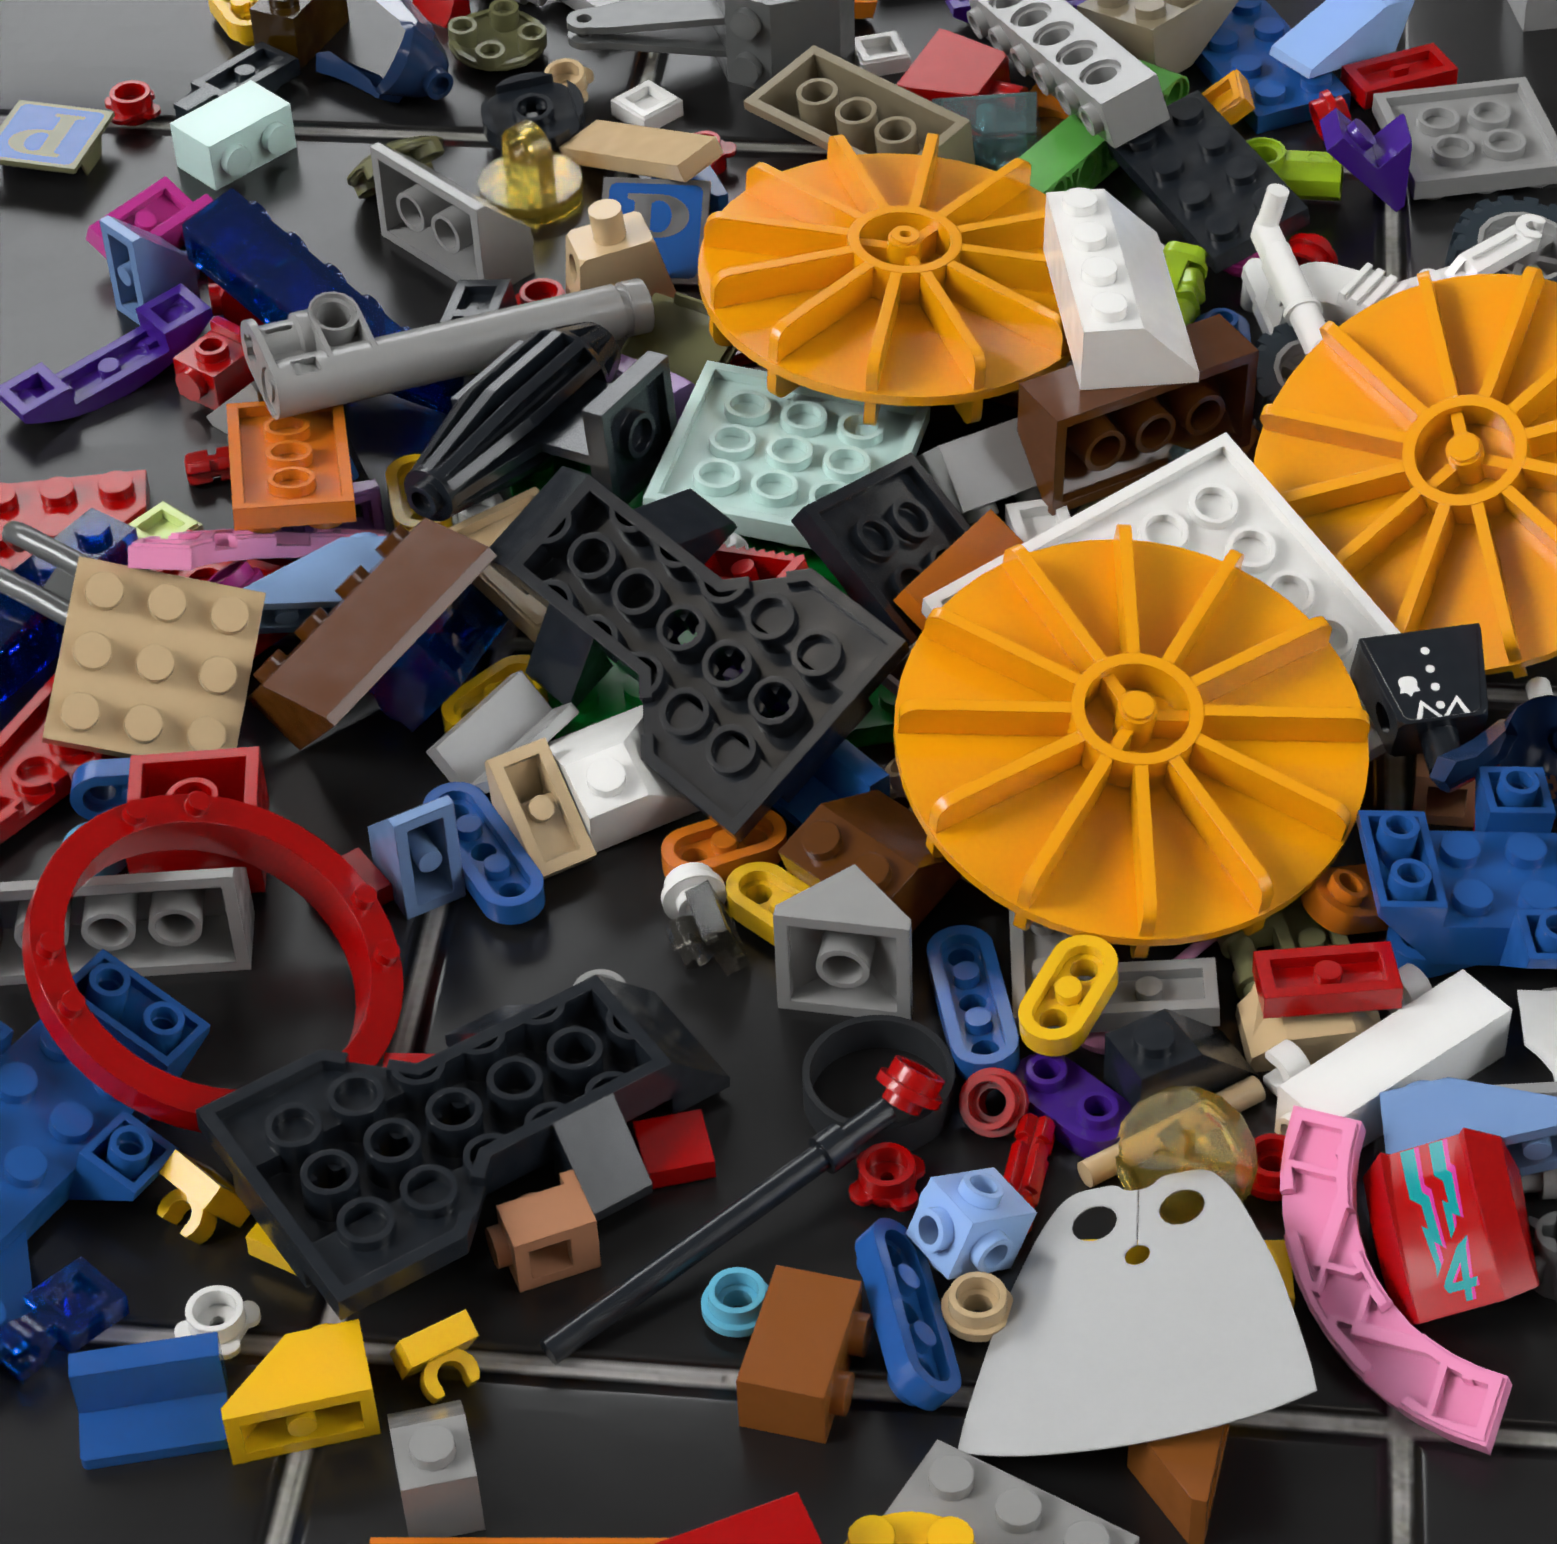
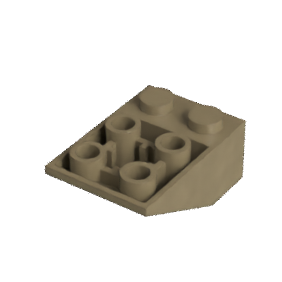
M1086 0L1077 5V10L1137 59L1147 61L1175 73H1180L1193 65L1239 0Z

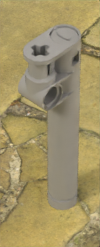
M634 278L618 282L615 286L612 284L374 338L354 299L344 293L333 291L316 295L310 301L308 309L291 312L286 320L259 326L253 318L243 320L240 326V337L246 362L271 416L278 420L482 372L518 340L525 341L533 333L540 330L582 322H594L607 329L615 340L625 338V336L633 337L652 332L655 315L652 298L647 286L640 278Z

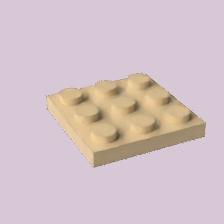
M79 556L42 743L121 758H130L132 755L237 748L266 593L147 569L128 568L127 565Z

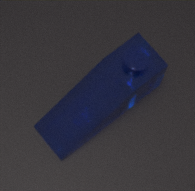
M471 583L375 683L369 692L376 697L379 707L388 717L402 722L411 732H414L463 684L509 619Z

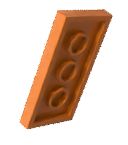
M264 401L226 404L234 531L249 530L254 533H273L282 527L306 525L316 529H331L342 523L356 522L355 497L343 404L278 420L271 416Z

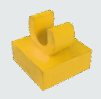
M176 1149L159 1171L162 1176L178 1189L169 1192L161 1200L157 1214L161 1218L177 1225L183 1219L185 1213L192 1209L191 1218L184 1225L180 1234L199 1245L206 1242L213 1234L217 1224V1217L240 1228L251 1214L235 1193V1187L211 1167Z
M466 1309L399 1340L389 1353L402 1380L422 1371L420 1375L421 1391L427 1400L433 1404L442 1400L445 1396L443 1387L440 1385L437 1377L439 1368L443 1366L455 1367L461 1373L462 1380L467 1387L474 1385L480 1379L477 1361L471 1354L464 1351L479 1336Z

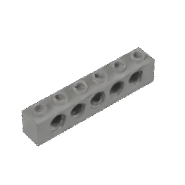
M969 0L971 10L967 11L966 14L975 35L979 39L985 37L991 42L993 48L1004 51L1022 76H1031L1044 95L1052 94L1059 101L1067 115L1075 114L1081 119L1086 130L1092 136L1098 134L1113 148H1117L1170 119L1157 74L1067 1Z

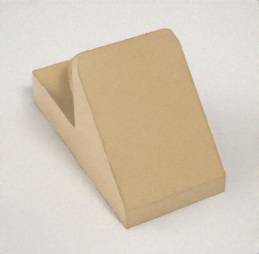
M545 737L486 760L485 769L492 805L539 868L543 879L588 862L597 855Z

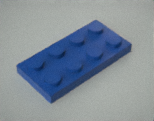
M1239 0L1194 63L1212 84H1215L1236 69L1245 76L1249 83L1255 110L1243 117V119L1256 134L1312 120L1309 102L1318 99L1319 92L1326 89L1330 90L1333 97L1341 95L1350 110L1351 92L1333 72L1308 79L1269 55L1272 45L1292 28L1266 0Z

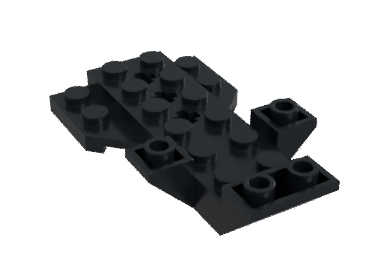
M562 466L489 547L497 555L489 565L524 594H530L547 608L525 673L563 705L572 702L577 707L614 666L609 660L611 659L639 682V699L643 703L644 734L641 735V760L675 791L736 841L741 843L780 798L789 803L871 711L873 706L868 698L910 652V648L906 640L812 568L786 571V577L751 581L749 576L723 580L704 564L737 529L735 522L691 488L632 509L589 474ZM686 630L692 635L695 632L697 633L696 637L689 643L684 642L681 645L678 637ZM731 666H734L738 671L740 668L743 669V672L734 680L726 681L723 676L725 670ZM777 702L783 707L786 704L789 705V710L780 717L776 715L775 718H772L769 713V709Z
M594 975L538 1004L502 1006L445 1034L446 1045L449 1048L419 1063L389 1059L386 1068L349 1062V1055L346 1052L319 1049L196 1109V1117L199 1130L233 1174L235 1193L305 1288L315 1285L339 1319L343 1320L468 1254L486 1195L553 1160L555 1178L559 1183V1173L574 1170L597 1222L653 1193V1183L626 1122L661 1104L671 1115L680 1113L730 1087V1077L655 991Z

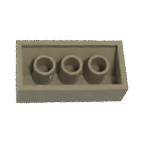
M815 45L811 46L743 101L745 110L827 151L829 137L843 134L856 155L876 153L922 155L927 133L939 134L938 157L976 165L971 120Z

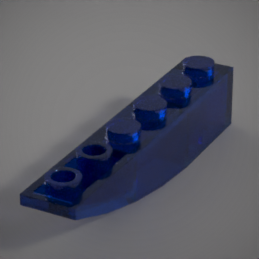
M230 188L182 224L188 260L265 324L286 320L291 312L308 309L310 301L316 295L335 291L344 293L354 299L374 338L411 329L408 326L400 327L385 314L375 298L369 294H360L347 283L345 277L335 265L329 262L324 264L309 252L304 241L292 231L286 233L271 220L262 205L253 200L249 202L233 188ZM458 377L390 394L448 415L453 408L451 398L463 388L464 380L463 377Z

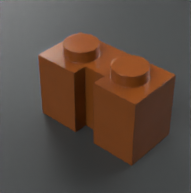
M776 1265L736 1379L739 1426L826 1444L835 1415L845 1417L850 1408L855 1381L854 1372L849 1371L853 1357L864 1358L871 1340L873 1316L870 1313L863 1312L862 1281Z

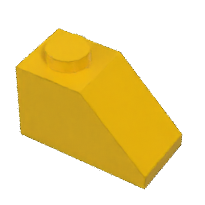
M359 1319L335 1324L324 1323L311 1329L285 1334L221 1408V1414L233 1465L381 1434Z

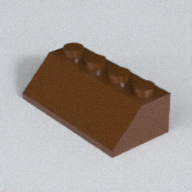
M1217 314L1186 325L1199 370V382L1080 390L1074 366L1070 365L1019 383L1017 432L1041 498L1048 506V512L1054 516L1056 515V509L1067 505L1068 510L1112 495L1225 432L1240 448L1250 445L1259 350L1223 316Z
M424 518L410 531L402 524L398 525L375 548V551L382 559L369 572L362 565L358 566L335 589V592L342 600L329 613L320 606L295 630L294 633L302 641L287 656L278 649L255 671L253 676L260 684L246 699L297 749L302 750L335 727L497 557L488 546L427 518Z

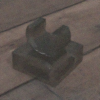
M707 880L685 891L693 916L678 917L665 926V930L674 950L679 949L686 969L690 970L701 967L712 956L715 957L727 976L750 965L735 922L710 882Z

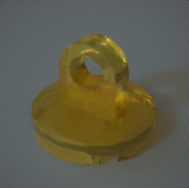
M523 120L506 129L502 134L503 156L487 165L482 170L478 179L480 198L487 200L490 204L522 221V218H536V224H548L566 217L580 205L582 200V189L584 186L580 166L569 157L553 152L546 134L534 122Z
M1169 1086L1138 1102L1121 1122L1117 1138L1120 1137L1118 1144L1119 1155L1115 1157L1117 1175L1125 1190H1138V1207L1139 1189L1151 1186L1165 1175L1194 1169L1212 1171L1220 1176L1233 1189L1242 1203L1251 1194L1258 1170L1255 1140L1243 1116L1222 1096L1197 1086ZM1182 1190L1173 1193L1162 1203L1159 1211L1160 1216L1165 1222L1170 1224L1190 1222L1203 1210L1204 1198L1200 1193L1193 1190Z

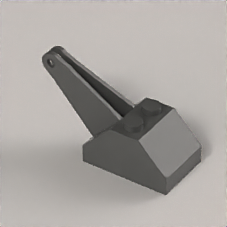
M623 0L602 6L575 10L568 14L566 18L569 30L567 34L568 43L575 49H612L714 56L729 82L754 89H759L813 45L855 64L854 0Z

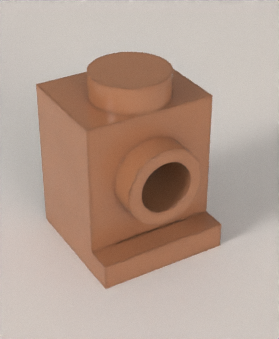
M573 1169L559 1173L561 1185L540 1192L527 1193L515 1200L496 1205L498 1224L485 1228L486 1240L497 1269L509 1266L520 1293L601 1267L597 1220Z

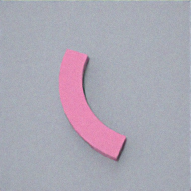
M314 528L313 532L282 531L280 529L273 533H254L249 530L234 531V529L171 533L168 539H161L159 536H149L132 542L128 546V568L192 571L194 568L203 565L228 561L302 558L340 537H350L362 532H371L378 536H388L389 532L380 529Z
M1294 1105L1284 1139L1280 1170V1193L1282 1194L1286 1249L1295 1279L1311 1314L1335 1352L1353 1373L1384 1402L1419 1426L1451 1442L1491 1455L1512 1388L1509 1377L1479 1367L1451 1353L1427 1335L1418 1331L1396 1308L1370 1265L1360 1232L1357 1213V1175L1360 1154L1366 1135V1129L1362 1121Z

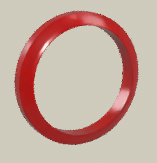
M193 791L190 794L158 795L143 799H131L125 804L95 816L72 833L50 858L33 892L23 928L22 956L30 995L43 1024L66 1057L89 1080L126 1106L155 1120L202 1133L198 1128L196 1109L237 1090L190 1082L154 1067L136 1056L102 1026L90 1011L85 997L79 992L72 977L64 941L65 918L69 901L90 878L104 868L138 854L173 849L216 853L251 864L287 884L301 895L328 924L347 958L352 973L356 1004L355 1019L350 1041L342 1052L348 1053L349 1062L377 1066L388 1048L397 1028L402 1009L404 989L400 947L397 944L392 926L377 900L376 890L371 885L366 884L357 871L338 852L300 825L261 807L230 798L210 796L202 791Z

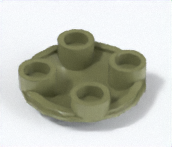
M494 0L490 3L489 9L474 12L468 16L455 17L448 23L449 50L458 61L475 69L509 71L523 67L540 57L547 46L546 27L531 15L519 11V5L514 0Z
M438 136L409 137L385 144L427 165L433 170L434 167L431 161L445 153L442 147L444 140ZM371 154L364 158L347 176V184L354 187L359 199L376 195Z

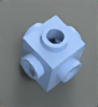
M995 1167L930 1177L927 1186L921 1192L919 1204L905 1234L924 1253L929 1263L937 1271L941 1272L947 1280L969 1272L991 1273L1010 1269L1037 1212Z

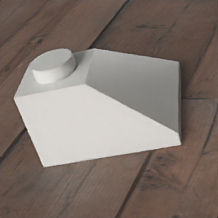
M643 705L548 742L596 852L700 811L641 760V735L644 734Z

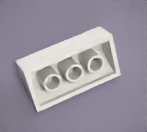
M1077 187L1067 191L1046 192L1043 251L1080 390L1199 382L1198 366L1157 232L1105 189Z

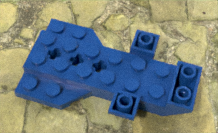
M1478 766L1475 776V831H1429L1425 811L1358 810L1356 822L1378 917L1432 965H1488L1526 969H1557V833H1551L1556 811L1543 767Z
M105 949L98 952L72 976L79 992L85 997L90 1011L118 1042L152 1066L173 1076L181 1077L209 1034L211 1025ZM41 1019L12 1046L14 1030L0 1020V1363L33 1330L35 1309L27 1240L68 1200L134 1201L160 1175L159 1171L174 1150L179 1151V1148L145 1125L152 1119L151 1117L126 1106L89 1080L66 1057L49 1034Z

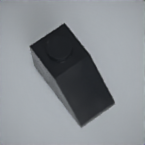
M1168 1009L1160 1010L1105 1033L1103 1083L1129 1103L1133 1113L1132 1127L1137 1133L1251 1075L1258 1078V1074L1221 1030Z

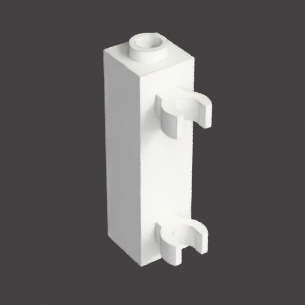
M1406 963L1398 968L1404 988L1402 1008L1388 1009L1391 1015L1325 1057L1310 1065L1304 1052L1295 1043L1287 1039L1265 1052V1058L1276 1067L1263 1076V1083L1278 1097L1274 1132L1286 1136L1293 1106L1295 1105L1362 1121L1366 1129L1362 1148L1384 1134L1380 1092L1402 1088L1409 1083L1420 1080L1433 1081L1446 1077L1462 1080L1471 1078L1505 1055L1512 1008L1463 969L1432 988L1428 978L1419 968L1413 964Z

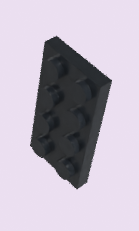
M1199 90L1167 106L1170 116L1168 121L1117 148H1113L1107 142L1109 154L1189 244L1198 245L1205 249L1207 252L1205 262L1216 274L1257 252L1250 235L1254 222L1259 215L1268 185L1273 183L1281 184L1289 190L1287 202L1279 223L1284 237L1311 223L1308 207Z

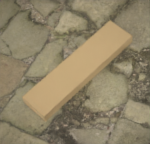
M595 120L559 147L566 163L685 183L723 154L715 136L604 120Z

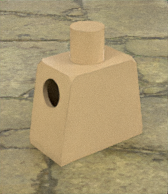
M601 199L591 204L588 208L590 224L572 229L566 235V294L608 284L615 286L616 283L640 278L647 286L651 298L655 292L674 298L676 290L642 214L635 211L623 214L621 204L614 199Z

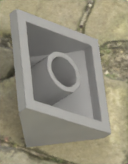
M855 864L775 905L773 926L778 1008L852 1017L892 1015L912 1020L911 919Z

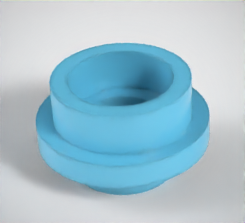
M732 1267L720 1271L711 1279L702 1294L701 1310L705 1323L713 1331L723 1336L739 1338L752 1335L769 1286L758 1273L748 1268Z

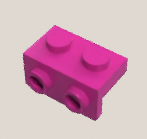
M164 176L107 215L160 236L180 249L186 244L189 247L195 246L208 234L211 229L209 220L215 200L208 194H204L193 202L170 179ZM98 220L89 226L86 240L106 258L100 222Z

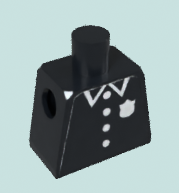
M1479 623L1360 638L1358 640L1350 670L1351 679L1388 754L1394 757L1424 754L1430 775L1438 756L1464 745L1483 732L1488 718L1489 707L1482 632Z

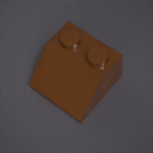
M878 789L821 803L778 851L787 871L810 887L855 864L911 919L912 933L962 877L945 857L934 858L926 847L927 834L915 814Z

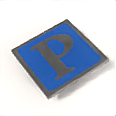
M604 177L602 199L618 201L621 204L623 214L633 211L642 214L655 240L673 285L699 286L698 258L704 239V226L709 216L711 181L689 180L685 183L669 179Z

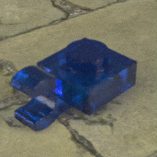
M80 1256L23 1295L25 1306L30 1312L21 1318L8 1322L0 1329V1344L10 1352L0 1359L1 1365L18 1381L32 1376L43 1366L56 1343L59 1342L70 1353H74L130 1314L127 1294Z

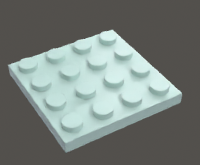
M707 360L643 496V505L691 488L735 522L737 529L733 533L778 542L791 547L811 549L807 541L791 522L795 515L804 506L911 452L916 457L930 421L931 406L881 404L876 426L864 425V402L836 397L804 386H799L787 396L779 398L767 389V371Z

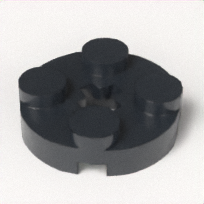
M544 72L523 73L503 80L495 86L496 95L489 102L485 97L481 104V118L486 139L492 146L500 150L502 159L511 163H519L527 158L543 157L561 152L559 147L582 131L586 123L584 100L579 88L568 80L567 87L553 82V75ZM531 112H537L538 116L527 117V114Z

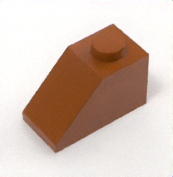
M1230 1423L1176 1437L1128 1446V1469L1188 1544L1205 1543Z

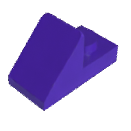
M1337 108L1322 118L1320 125L1326 151L1395 212L1404 207L1412 151V139L1406 116L1403 113L1400 114L1375 135L1372 134L1370 129L1361 120L1356 118L1351 121Z

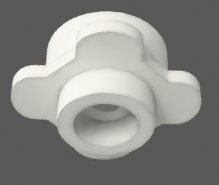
M224 1285L208 1286L200 1289L190 1297L185 1307L186 1320L176 1325L174 1334L175 1338L218 1332L224 1360L231 1359L240 1353V1341L247 1330L259 1324L261 1320L260 1308L253 1301H243L241 1295L231 1287Z

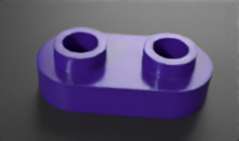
M1038 1053L1028 1055L1020 1060L1019 1067L1014 1074L1020 1078L1026 1087L1029 1097L1028 1113L1038 1117L1046 1115L1050 1117L1056 1125L1054 1130L1055 1139L1080 1157L1088 1158L1132 1136L1133 1113L1129 1103L1121 1095L1063 1055L1045 1056ZM1091 1114H1101L1102 1116H1093Z

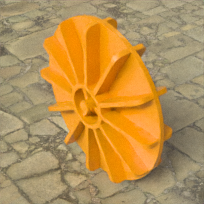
M927 133L922 155L896 153L856 155L845 136L840 134L829 137L827 159L803 164L785 171H780L764 162L755 164L746 173V190L733 199L722 211L710 214L704 226V239L698 258V285L701 299L710 317L709 331L712 338L720 346L733 345L749 359L767 369V389L779 398L787 396L799 386H804L821 393L864 402V425L876 426L881 404L894 406L954 405L966 424L979 422L982 417L983 399L1018 390L1019 383L1062 369L1072 359L1043 251L1046 194L1030 186L1031 164L1021 158H1015L999 170L994 171L958 160L938 157L939 134Z
M1527 266L1522 275L1476 274L1456 276L1432 281L1428 270L1417 273L1418 286L1400 291L1372 304L1346 320L1340 326L1329 320L1319 329L1323 340L1305 356L1292 372L1273 404H1266L1262 410L1260 421L1263 427L1255 451L1254 465L1401 633L1479 623L1482 632L1485 674L1490 675L1512 671L1514 678L1517 679L1527 676V666L1547 661L1557 656V282L1544 279L1542 269Z
M1117 524L1114 539L1065 543L1028 552L1023 545L1016 544L1004 551L1002 564L985 572L963 587L942 607L934 608L925 620L924 629L912 648L901 675L895 703L893 736L896 763L902 786L915 816L927 834L926 847L934 858L945 857L971 884L994 901L1015 912L1013 925L1026 932L1032 923L1036 922L1049 929L1072 936L1094 935L1106 940L1110 944L1130 945L1132 958H1147L1150 946H1169L1206 941L1239 930H1243L1245 935L1250 936L1263 929L1266 918L1287 907L1310 889L1314 882L1335 862L1340 851L1345 846L1356 823L1357 813L1360 810L1366 790L1369 768V714L1362 709L1355 685L1342 660L1329 643L1332 632L1330 624L1323 616L1309 619L1287 598L1261 580L1242 571L1241 566L1244 554L1231 549L1224 560L1220 561L1208 555L1177 546L1133 540L1130 524Z

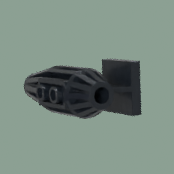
M582 322L550 328L533 333L525 341L518 340L451 398L453 408L405 477L404 490L410 507L422 517L437 522L445 521L529 478L554 455L590 465L592 477L628 505L649 485L677 426L668 355L648 350L615 380L621 361L620 348L613 335L599 324Z

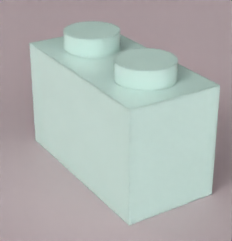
M252 80L170 123L177 167L215 191L297 147L290 103Z

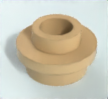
M980 1271L969 1272L956 1278L945 1292L941 1302V1311L947 1328L953 1335L965 1341L987 1342L991 1341L992 1335L998 1333L1006 1326L1013 1297L1003 1282L996 1276ZM980 1310V1311H984V1312H972V1311Z

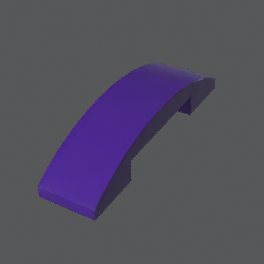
M180 283L135 309L140 326L56 374L42 362L1 384L0 401L25 424L56 422L95 411L132 393L173 363V358L189 347L213 317L211 307Z

